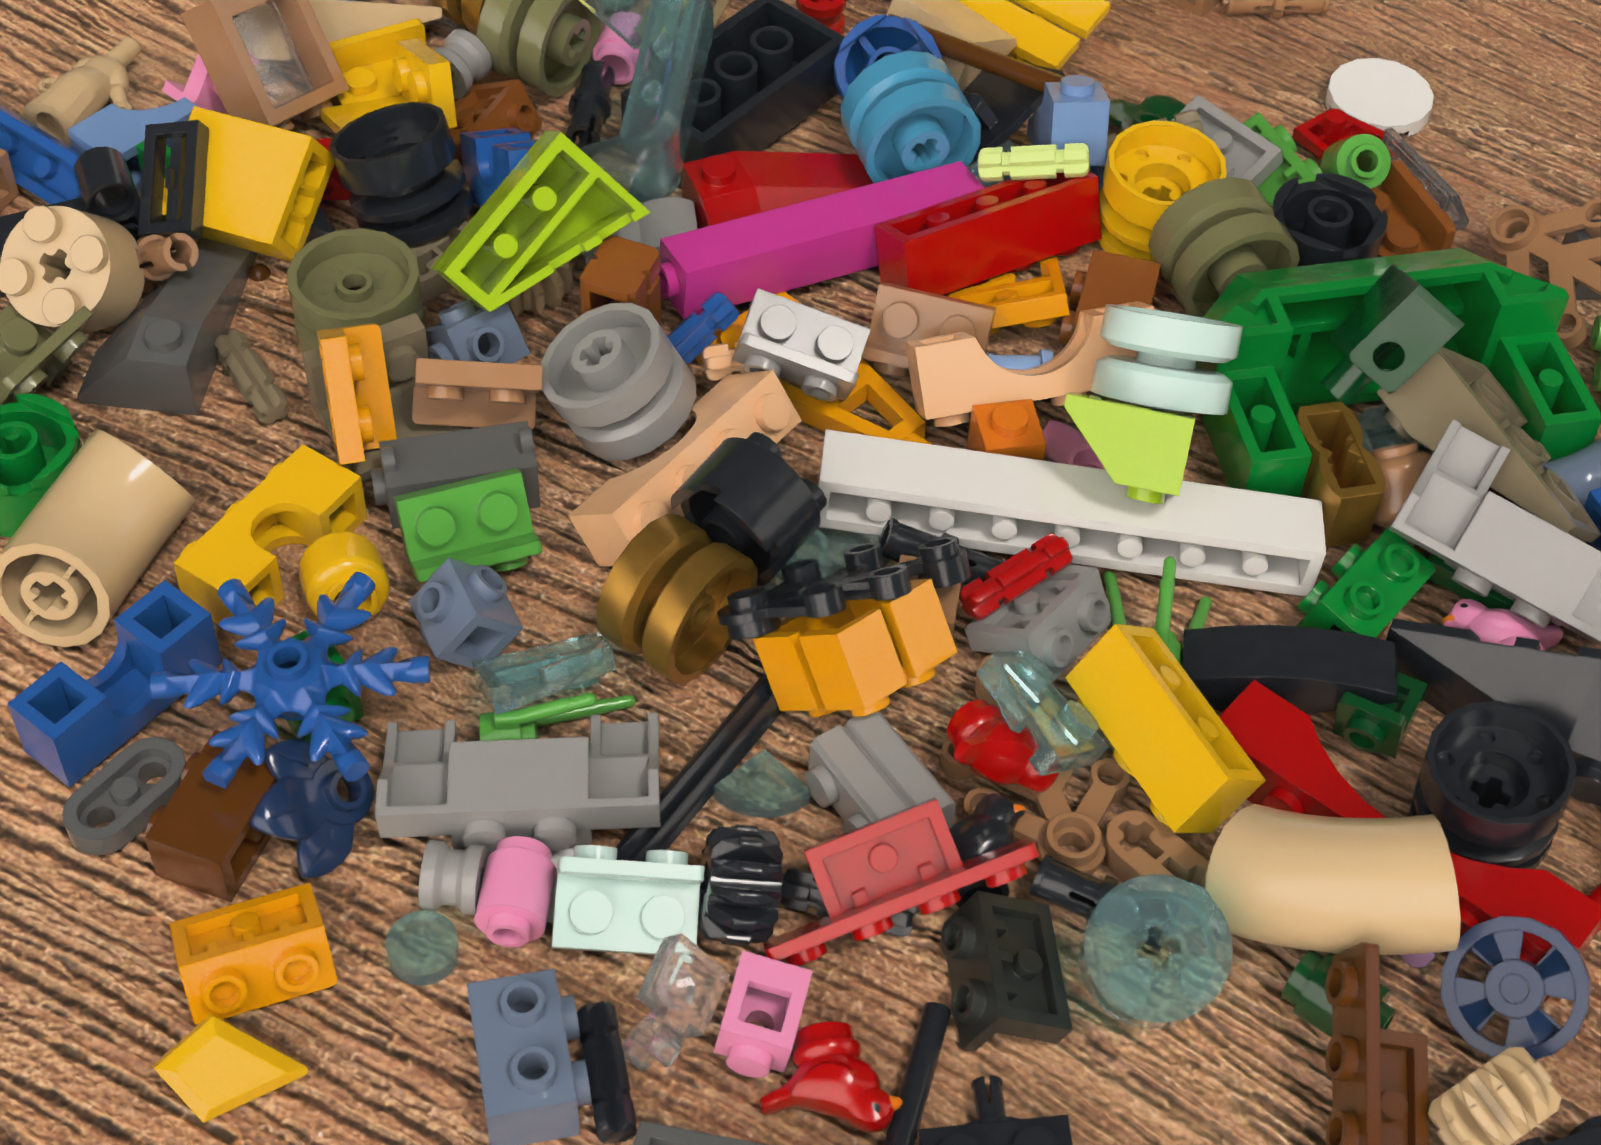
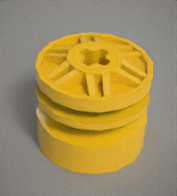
M1153 120L1135 124L1118 134L1108 151L1103 173V187L1099 192L1102 239H1099L1098 242L1103 250L1113 254L1153 262L1148 244L1153 227L1164 211L1186 192L1208 181L1226 178L1225 157L1216 143L1195 128L1169 121Z

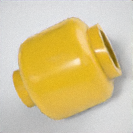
M350 531L332 532L317 538L306 548L299 562V580L306 601L316 617L318 597L326 594L335 602L345 583L354 572L366 574L376 585L368 599L363 601L357 609L371 612L372 616L368 620H371L383 609L389 597V578L376 546L363 535Z

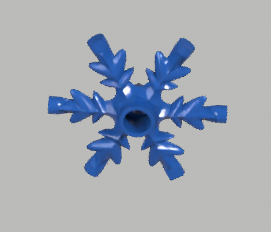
M354 572L345 583L335 602L326 594L320 595L317 601L318 622L304 617V625L309 636L303 641L292 637L283 641L280 639L286 626V619H281L272 624L275 610L273 598L267 597L256 606L249 592L239 579H230L219 587L218 596L234 616L222 619L218 625L230 633L245 637L234 643V645L243 650L258 651L256 663L250 668L240 670L229 659L224 658L223 670L202 660L192 658L188 661V666L192 673L184 674L161 671L152 672L150 676V690L153 699H169L182 694H189L184 702V707L189 709L198 707L219 694L221 706L229 703L241 691L249 692L254 696V708L237 711L229 716V719L239 723L238 725L219 732L209 740L210 746L224 749L202 772L206 781L226 789L246 757L255 765H261L265 758V734L279 740V732L274 721L277 717L290 721L303 720L297 734L299 739L312 732L309 750L311 761L317 762L329 752L345 780L349 782L359 780L368 772L370 764L351 741L367 736L368 732L357 724L340 719L348 714L350 709L341 705H327L326 697L328 692L333 687L344 685L351 693L360 697L361 685L382 695L394 696L397 694V691L392 682L401 681L414 684L431 682L429 656H415L400 661H393L398 652V649L395 647L382 649L362 661L361 649L354 652L343 664L334 663L328 658V648L343 645L353 640L352 636L344 633L345 631L363 624L372 616L371 612L357 609L375 589L376 585L369 576L361 572Z

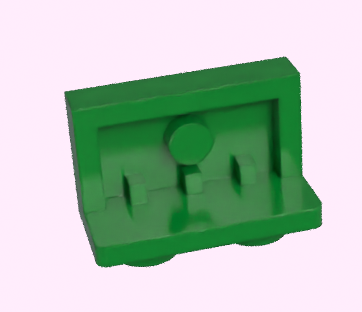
M1388 526L1366 551L1355 543L1330 571L1339 580L1332 587L1321 579L1296 606L1305 615L1296 626L1329 630L1335 624L1343 632L1376 638L1433 575L1435 567L1401 536L1390 531V526Z

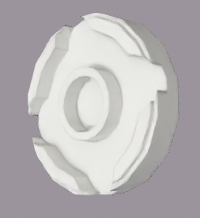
M1380 58L1356 59L1341 65L1331 75L1325 104L1328 110L1330 108L1342 110L1347 115L1396 136V132L1398 134L1408 132L1407 137L1418 133L1428 123L1434 94L1429 83L1419 73L1401 63Z

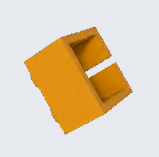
M932 579L910 580L912 591L898 598L889 600H846L847 608L830 616L810 618L808 616L789 617L781 622V627L777 630L752 638L779 710L808 711L811 717L828 715L837 710H850L854 717L866 716L890 704L888 695L896 690L916 686L933 678L936 675L934 667L956 654L957 649Z

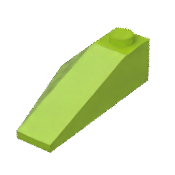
M1067 393L1064 404L1065 409L1114 483L1127 486L1125 497L1149 503L1163 504L1165 494L1179 496L1195 424L1193 413L1163 412L1097 395H1089L1088 398V395Z

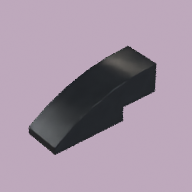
M1233 625L1184 630L1183 669L1213 710L1227 709L1253 680H1256L1306 714L1337 711L1338 702L1344 692H1350L1379 705L1399 703L1398 659L1395 642L1356 633L1282 625Z

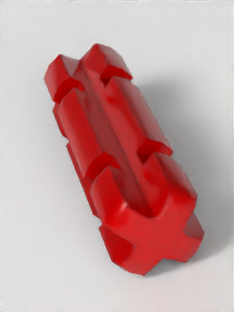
M1049 533L1031 545V553L1025 548L985 573L984 578L986 581L983 582L978 577L960 589L959 599L962 603V609L968 617L972 616L977 621H982L1001 608L1000 601L1006 606L1047 580L1048 575L1046 572L1053 576L1068 567L1073 560L1068 542L1063 537Z

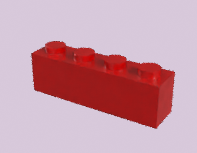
M1089 172L1085 177L1065 178L1064 173H1057L1056 179L1013 181L1009 179L876 224L874 227L880 281L944 295L958 289L986 283V279L1006 272L1028 270L1034 265V262L1054 255L1064 256L1073 254L1080 249V246L1102 239L1098 176Z

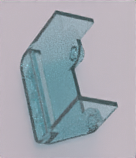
M579 0L634 50L640 48L619 135L580 149L640 203L667 197L675 191L681 179L682 167L709 49L712 43L714 0Z

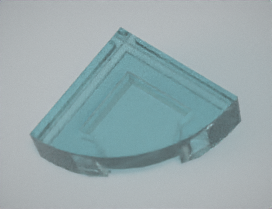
M763 749L714 785V799L734 812L751 817L771 818L796 812L810 804V789L766 749Z

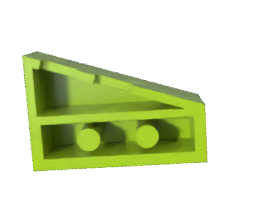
M545 130L431 268L467 299H470L474 305L492 312L553 274L554 270L584 251H590L601 244L602 240L627 224L638 221L651 212L562 132Z

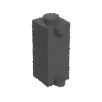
M528 421L379 442L382 467L370 469L376 506L388 504L392 529L400 528L394 496L516 467L522 473L529 509L540 507L538 467L534 452L532 430L529 427Z

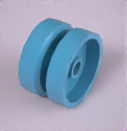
M907 50L884 56L866 67L848 86L841 104V124L858 152V156L873 183L959 161L968 167L981 143V124L946 63L929 52Z

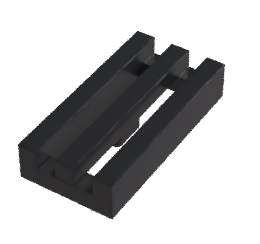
M199 120L145 125L138 235L140 237L152 234L168 237L174 233H185L192 237V239L202 238L209 128ZM167 138H171L170 166L166 168L165 188L168 189L166 222H161Z

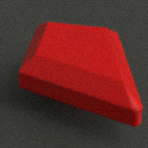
M1334 108L1296 126L1292 135L1296 141L1320 160L1331 144L1358 134H1369L1379 138L1386 145L1390 154L1399 153L1402 147L1398 137Z

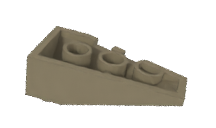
M1441 347L1396 392L1389 395L1382 388L1377 391L1378 395L1390 409L1385 414L1387 421L1404 439L1411 441L1414 438L1434 451L1450 422L1454 419L1462 423L1461 426L1500 447L1503 445L1511 450L1490 485L1491 488L1540 519L1575 538L1593 543L1601 536L1598 528L1570 485L1550 469L1544 470L1542 466L1551 459V456L1543 444L1533 440L1521 429L1527 422V419L1484 364Z

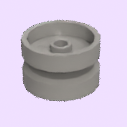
M609 303L585 312L561 330L549 344L540 364L543 366L542 391L562 419L567 421L585 449L604 460H629L649 453L672 438L688 419L697 397L696 379L651 312L634 303Z

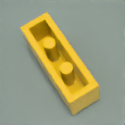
M1114 624L1065 677L1079 697L1078 706L1088 720L1100 727L1115 748L1113 755L1116 762L1126 773L1136 778L1151 800L1150 809L1159 822L1172 830L1173 833H1213L1266 781L1154 628Z

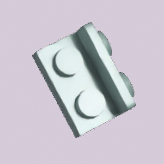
M598 845L574 846V857L561 856L557 863L551 949L695 957L700 884L704 881L705 866L688 865L689 854L680 851L647 850L645 862L617 860V848Z

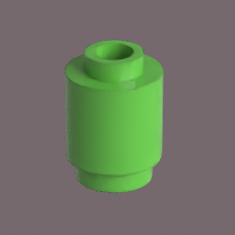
M1358 134L1331 144L1322 156L1320 168L1322 173L1346 176L1372 189L1381 184L1387 177L1391 165L1390 153L1386 145L1379 138L1369 134Z

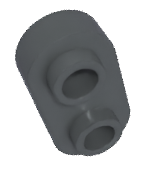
M149 737L140 739L127 746L68 798L63 808V822L72 844L84 853L105 855L120 850L147 827L153 812L161 805L166 806L179 786L182 771L186 764L182 749L176 743L166 738ZM163 777L156 784H146L152 778ZM111 822L104 827L95 828L100 823Z

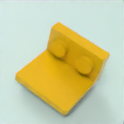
M419 39L397 41L398 59L392 61V74L398 92H403V95L320 109L321 120L337 133L349 122L371 111L389 105L422 102L440 107L446 117L449 128L457 127L450 61Z

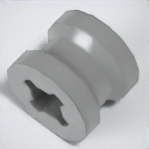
M462 29L454 30L443 40V48L433 49L450 61L454 99L462 98L472 88L473 81L481 80L492 68V59L486 46L469 31Z
M429 840L423 854L419 877L418 898L420 909L437 911L444 905L457 906L462 914L475 915L485 864L489 856L488 847L471 844L465 850H454L444 841Z

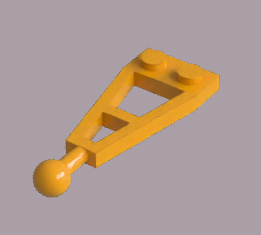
M786 292L776 294L778 296L800 303ZM749 309L739 315L725 331L719 329L713 333L717 338L710 345L727 343L728 349L735 348V342L739 340ZM702 351V352L697 356V362H698L700 365L703 366V364H702V353H703V351ZM861 358L857 369L859 376L856 385L845 401L838 398L835 401L818 400L808 396L801 389L779 379L801 420L824 432L827 429L932 444L925 439V420L863 358ZM865 401H868L893 428L888 431L850 412Z

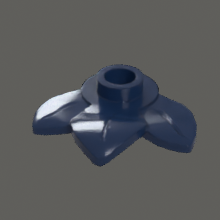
M289 739L265 749V763L277 782L261 797L250 819V826L257 831L276 838L291 841L298 840L297 864L302 878L309 879L331 872L344 862L353 846L354 823L361 820L368 813L373 802L374 790L368 772L359 780L346 781L332 758L325 754L321 760L317 762L311 761L309 754L310 742L300 739ZM339 779L343 780L348 789L347 802L342 800L337 793Z

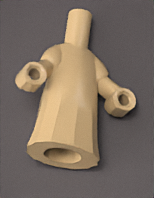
M124 37L106 55H96L80 59L73 66V69L64 73L58 79L52 77L42 79L39 82L41 95L23 107L22 117L72 147L68 129L105 108L110 99H112L113 104L117 107L132 110V106L128 103L126 96L130 83L125 67L141 53L140 45L133 38Z

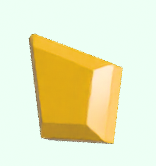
M213 1014L207 1016L152 1065L156 1072L203 1123L305 1076L308 1072L307 1067L302 1062Z

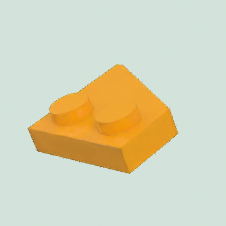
M1057 257L1041 261L1042 275L1030 280L1016 282L1015 274L1007 273L990 279L986 283L970 286L948 294V297L996 307L990 336L999 332L1000 327L1023 323L1025 327L1039 328L1053 324L1057 321V317L1070 315L1067 294Z

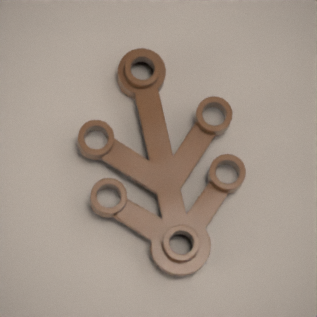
M1601 198L1590 200L1582 207L1540 216L1535 210L1524 205L1506 206L1499 210L1490 222L1488 242L1493 252L1507 260V268L1530 277L1531 256L1548 265L1549 283L1564 288L1569 295V300L1556 332L1566 349L1577 347L1585 340L1587 327L1581 315L1577 312L1575 281L1601 295V266L1594 263L1601 261V221L1591 222L1596 215L1601 214ZM1585 229L1589 236L1594 237L1565 245L1550 238ZM1523 232L1521 235L1512 238L1516 233ZM1576 324L1571 332L1566 334L1558 333L1563 326Z
M996 653L985 657L977 668L975 694L977 698L985 700L990 705L1000 707L1005 712L1007 718L1025 723L1032 730L1039 746L1043 748L1023 703L1029 683V670L1018 657L1009 656L1005 653ZM994 687H1003L1007 690H1000ZM1079 706L1072 708L1068 712L1064 734L1052 754L1060 766V772L1054 784L1045 792H1037L1018 783L999 786L1035 801L1042 815V818L1026 812L1018 820L1013 830L1014 837L1019 839L1027 837L1034 841L1040 855L1038 858L1041 862L1047 854L1052 856V859L1091 875L1102 865L1106 852L1105 838L1100 831L1099 825L1110 805L1121 801L1126 796L1131 775L1119 766L1115 758L1105 757L1098 759L1090 770L1087 793L1074 812L1071 811L1063 791L1085 752L1098 747L1104 735L1099 726L1084 716ZM1087 724L1094 728V730L1090 732L1081 731L1075 725ZM946 738L942 744L940 755V768L944 774L956 780H965L976 775L970 770L969 765L961 764L950 756L955 751L953 744ZM1110 776L1119 783L1108 785L1103 783L1099 777ZM978 787L970 790L964 798L962 819L973 813L972 808L976 807L984 796L999 793L987 787ZM1073 846L1080 852H1070L1061 847Z

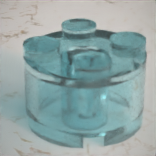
M1152 874L1138 876L1120 883L1110 890L1099 901L1090 915L1079 943L1078 960L1080 973L1088 993L1102 1008L1118 1020L1141 1029L1168 1028L1190 1019L1208 1006L1221 993L1231 968L1232 938L1222 911L1203 887L1169 875ZM1148 936H1155L1159 946H1168L1171 955L1161 963V970H1154L1151 958L1138 957L1136 950L1145 944Z

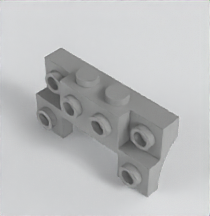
M1453 419L1389 530L1445 560L1444 563L1456 570L1451 579L1464 588L1485 598L1492 589L1514 602L1509 610L1510 612L1531 622L1536 627L1545 630L1549 622L1557 626L1562 625L1601 646V551L1488 491L1511 450L1503 445L1500 447L1464 428L1461 426L1462 423Z
M658 712L648 713V722L601 723V715H591L590 749L588 737L458 742L455 720H445V729L399 731L398 722H387L385 754L382 770L377 779L375 818L380 838L451 835L454 850L466 849L473 844L487 846L488 852L492 853L496 850L499 841L512 836L533 838L544 843L550 850H563L573 845L592 844V830L660 827Z

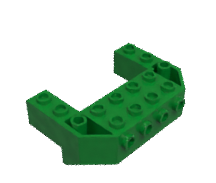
M1462 248L1239 273L1203 317L1243 326L1238 357L1226 363L1196 361V367L1222 373L1233 382L1227 414H1200L1229 487L1300 497L1312 453L1293 411H1298L1299 407L1340 401L1320 383L1345 356L1330 341L1331 336L1392 263L1423 286L1465 324L1442 347L1484 364L1527 419V422L1521 429L1533 440H1537L1544 445L1551 456V459L1548 461L1567 456L1593 443L1601 425V412L1556 332L1569 300L1568 293L1562 287L1518 273ZM1372 380L1350 404L1382 400L1377 393L1381 387Z

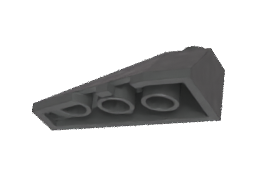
M203 237L198 239L196 244L199 251L196 264L191 268L187 267L188 270L176 271L168 279L160 281L97 349L78 393L80 403L198 416L219 359L217 357L218 350L214 345L215 340L220 334L227 335L249 277V269L254 264L257 252Z

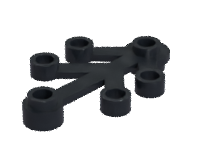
M939 538L919 545L920 557L917 559L885 567L881 544L865 543L844 550L843 556L846 566L825 578H822L818 559L795 561L786 564L781 569L783 583L766 591L765 587H752L728 595V605L717 611L719 624L727 626L731 639H749L771 633L780 628V617H825L845 610L847 608L846 600H889L904 596L912 591L910 577L918 575V580L932 579L935 589L956 585L968 580L972 576L966 549L958 547L957 538Z

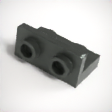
M977 890L944 922L941 934V948L946 956L952 991L951 1012L957 1023L960 1047L976 1051L996 1033L1058 1044L1073 1029L1049 905Z

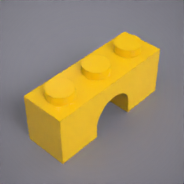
M302 444L284 462L277 463L269 471L266 478L242 500L234 502L227 509L224 516L201 538L192 541L183 549L179 558L173 562L180 591L211 613L212 620L217 624L224 618L234 616L218 596L219 587L230 579H239L243 583L256 606L267 597L273 598L276 606L285 595L277 557L270 552L288 544L310 546L317 538L332 532H353L368 518L361 476Z

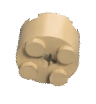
M35 206L27 211L24 218L13 228L5 242L0 263V290L6 294L13 307L26 319L39 325L58 329L81 307L86 306L93 313V316L82 332L94 333V331H99L108 326L114 327L133 312L143 292L145 283L144 269L139 268L138 256L135 250H139L134 237L119 223L70 207Z

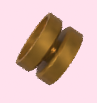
M666 514L643 528L630 541L614 563L602 587L597 605V629L606 639L629 654L643 653V659L652 669L674 683H689L704 674L722 656L733 641L729 637L727 626L719 624L717 611L728 605L727 596L731 593L757 587L758 569L752 559L728 544L711 543L712 541L705 530L684 517Z

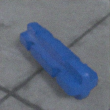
M714 292L700 305L703 311L698 316L692 312L667 336L687 365L717 338L713 333L718 328L721 331H725L739 316L733 303L720 292Z

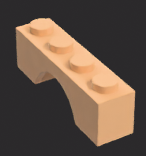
M1140 301L1118 304L1154 309V306ZM1105 307L1080 311L1074 333L1063 350L1046 363L1028 369H1010L998 366L985 354L976 338L964 331L905 342L915 411L925 420L933 419L934 426L936 427L954 426L969 422V412L972 411V405L1023 399L1036 401L1050 398L1051 405L1063 406L1067 393L1087 395L1086 392L1091 391L1096 360L1107 355L1137 357V351L1111 345L1100 336Z
M774 370L727 375L693 405L691 412L696 421L690 431L678 443L649 463L626 474L609 479L568 515L598 566H613L630 541L650 522L666 514L685 517L681 505L672 510L670 502L672 495L725 439L731 437L747 439L753 432H759L768 436L777 444L802 421Z

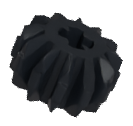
M736 824L731 827L713 829L706 837L705 848L701 851V866H705L704 881L700 884L698 910L699 929L704 939L721 941V944L748 946L749 943H766L773 934L774 925L778 921V908L782 899L781 886L784 877L782 873L783 852L780 849V842L775 832L759 830L757 826Z

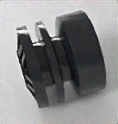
M407 102L371 111L346 124L334 135L329 145L344 189L351 192L349 202L356 216L359 228L386 232L405 242L407 246L437 238L457 227L472 210L474 199L465 180L466 176L459 160L454 159L457 149L446 117L438 106L430 103Z
M1501 701L1470 703L1448 713L1431 733L1422 769L1420 770L1413 793L1408 817L1433 814L1440 822L1451 853L1470 860L1509 868L1536 869L1550 850L1552 840L1558 829L1559 820L1563 817L1573 792L1577 768L1570 744L1553 723L1528 708Z

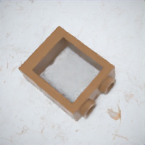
M210 0L180 13L228 115L290 130L295 127L291 117L301 113L303 120L306 121L321 115L320 109L333 106L330 98L349 90L309 0ZM266 3V5H264V6H261V7H259V8H257V9H255V10H252V11H250V12H248V13L246 12V10H249V9H251V8H253V7H256V6H258V5H260V4Z

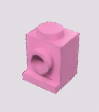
M742 950L713 1053L727 1056V1066L743 1076L763 1078L769 1075L770 1069L784 1073L793 1048L813 971ZM751 1022H759L767 1028L751 1024Z

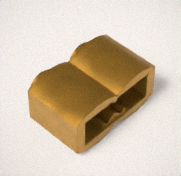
M1341 401L1299 407L1296 419L1312 453L1300 497L1322 501L1326 547L1367 541L1384 493L1385 479L1377 460L1369 451L1362 447L1363 433L1358 419Z

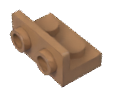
M881 282L878 286L870 324L871 330L861 358L874 361L872 368L878 372L895 376H907L909 366L905 346L906 341L963 331L974 336L986 354L996 307Z
M416 358L413 376L412 422L417 425L479 428L528 421L529 427L532 430L535 426L536 394L542 389L543 366Z

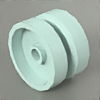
M1107 304L1105 306L1100 336L1111 345L1137 351V357L1107 355L1096 360L1091 392L1163 412L1180 414L1191 412L1210 415L1227 414L1233 382L1222 373L1196 367V361L1226 363L1237 358L1243 326L1168 311Z

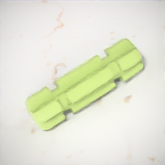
M1084 143L1065 144V149L1057 150L1056 144L1012 146L1011 152H1004L1003 147L983 148L978 156V172L980 179L984 182L1003 181V176L1010 175L1012 181L1056 179L1057 173H1064L1065 178H1077L1087 176L1090 169V153L1088 146Z

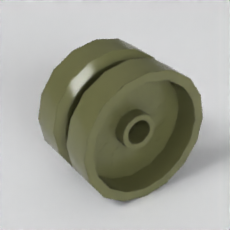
M486 0L480 13L476 37L481 40L490 53L492 59L491 70L514 80L522 79L523 83L529 87L553 97H559L569 93L580 82L583 66L587 62L594 60L593 49L605 25V1Z
M1235 177L1208 181L1182 195L1164 211L1154 225L1148 244L1153 262L1161 263L1160 273L1166 281L1172 284L1174 295L1186 315L1204 317L1239 273L1297 267L1299 262L1296 242L1286 227L1274 217L1273 208L1261 190L1251 181Z
M364 228L333 231L313 239L298 251L287 270L288 290L292 311L294 312L298 346L302 353L319 347L318 330L376 323L379 326L413 313L417 314L425 327L417 257L405 242L386 232Z

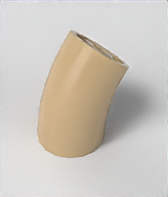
M95 429L0 552V614L18 632L40 643L59 647L87 644L102 634L141 575L194 506L195 499L172 477L133 448L114 436Z
M1253 804L1239 810L1224 826L1212 849L1206 872L1205 901L1210 920L1222 932L1289 948L1336 954L1361 942L1378 944L1379 955H1414L1454 951L1458 948L1460 940V907L1454 866L1447 839L1440 822L1433 814L1399 818H1339L1283 811Z

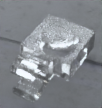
M683 933L663 938L636 996L651 1011L629 1033L623 1044L625 1058L640 1071L648 1069L652 1057L664 1067L671 1066L679 1055L683 1037L691 1038L705 1034L730 977V974Z

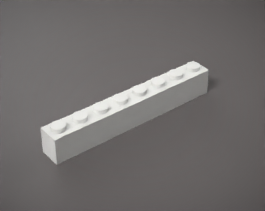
M825 430L817 486L824 492L827 498V505L820 512L821 521L819 527L880 536L887 521L894 518L900 523L937 537H941L943 533L958 537L959 545L969 549L1015 555L1025 548L1031 553L1032 550L1030 548L1033 543L1049 533H1054L1058 537H1063L1068 542L1069 550L1073 557L1071 563L1162 576L1164 559L1172 556L1176 559L1177 563L1175 578L1304 597L1313 589L1326 555L1321 500L1182 481L1179 496L1165 494L1164 503L1155 504L1125 497L1127 486L1114 483L1105 469Z

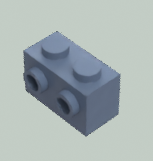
M555 969L466 983L490 1145H528L580 1135L578 1107L591 1104L589 1079L585 1059L570 1060L567 1040L580 1038L577 1011L573 994L559 996Z

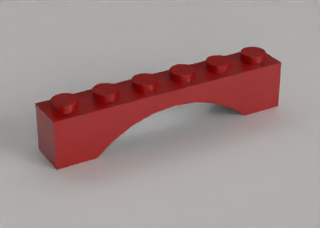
M1253 680L1219 716L1266 780L1247 798L1251 803L1308 815L1339 818H1386L1365 802L1338 772L1319 741L1311 717L1256 680ZM1450 852L1459 896L1460 937L1474 925L1500 916L1527 917L1561 930L1582 954L1587 949L1601 924V905L1547 870L1509 868L1470 860ZM1524 932L1520 959L1537 965L1553 945L1535 934Z

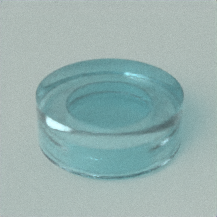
M425 910L409 913L398 919L387 934L386 951L390 968L399 979L406 983L421 986L437 983L446 978L458 963L460 948L456 928L447 917L440 913Z

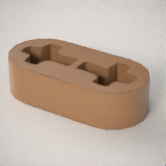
M1132 810L1124 811L1114 816L1109 822L1105 834L1106 852L1104 863L1109 870L1140 897L1168 909H1175L1176 913L1172 920L1173 923L1192 925L1207 919L1209 914L1205 901V883L1209 861L1173 833L1165 824L1159 822L1156 817L1147 812ZM1123 840L1129 844H1134L1141 840L1147 844L1146 850L1137 846L1128 851L1122 847ZM1192 883L1199 888L1197 894L1187 891L1179 895L1174 891L1175 884L1184 888Z

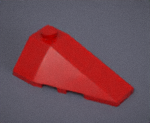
M731 151L682 164V198L693 201L698 229L874 184L858 154Z

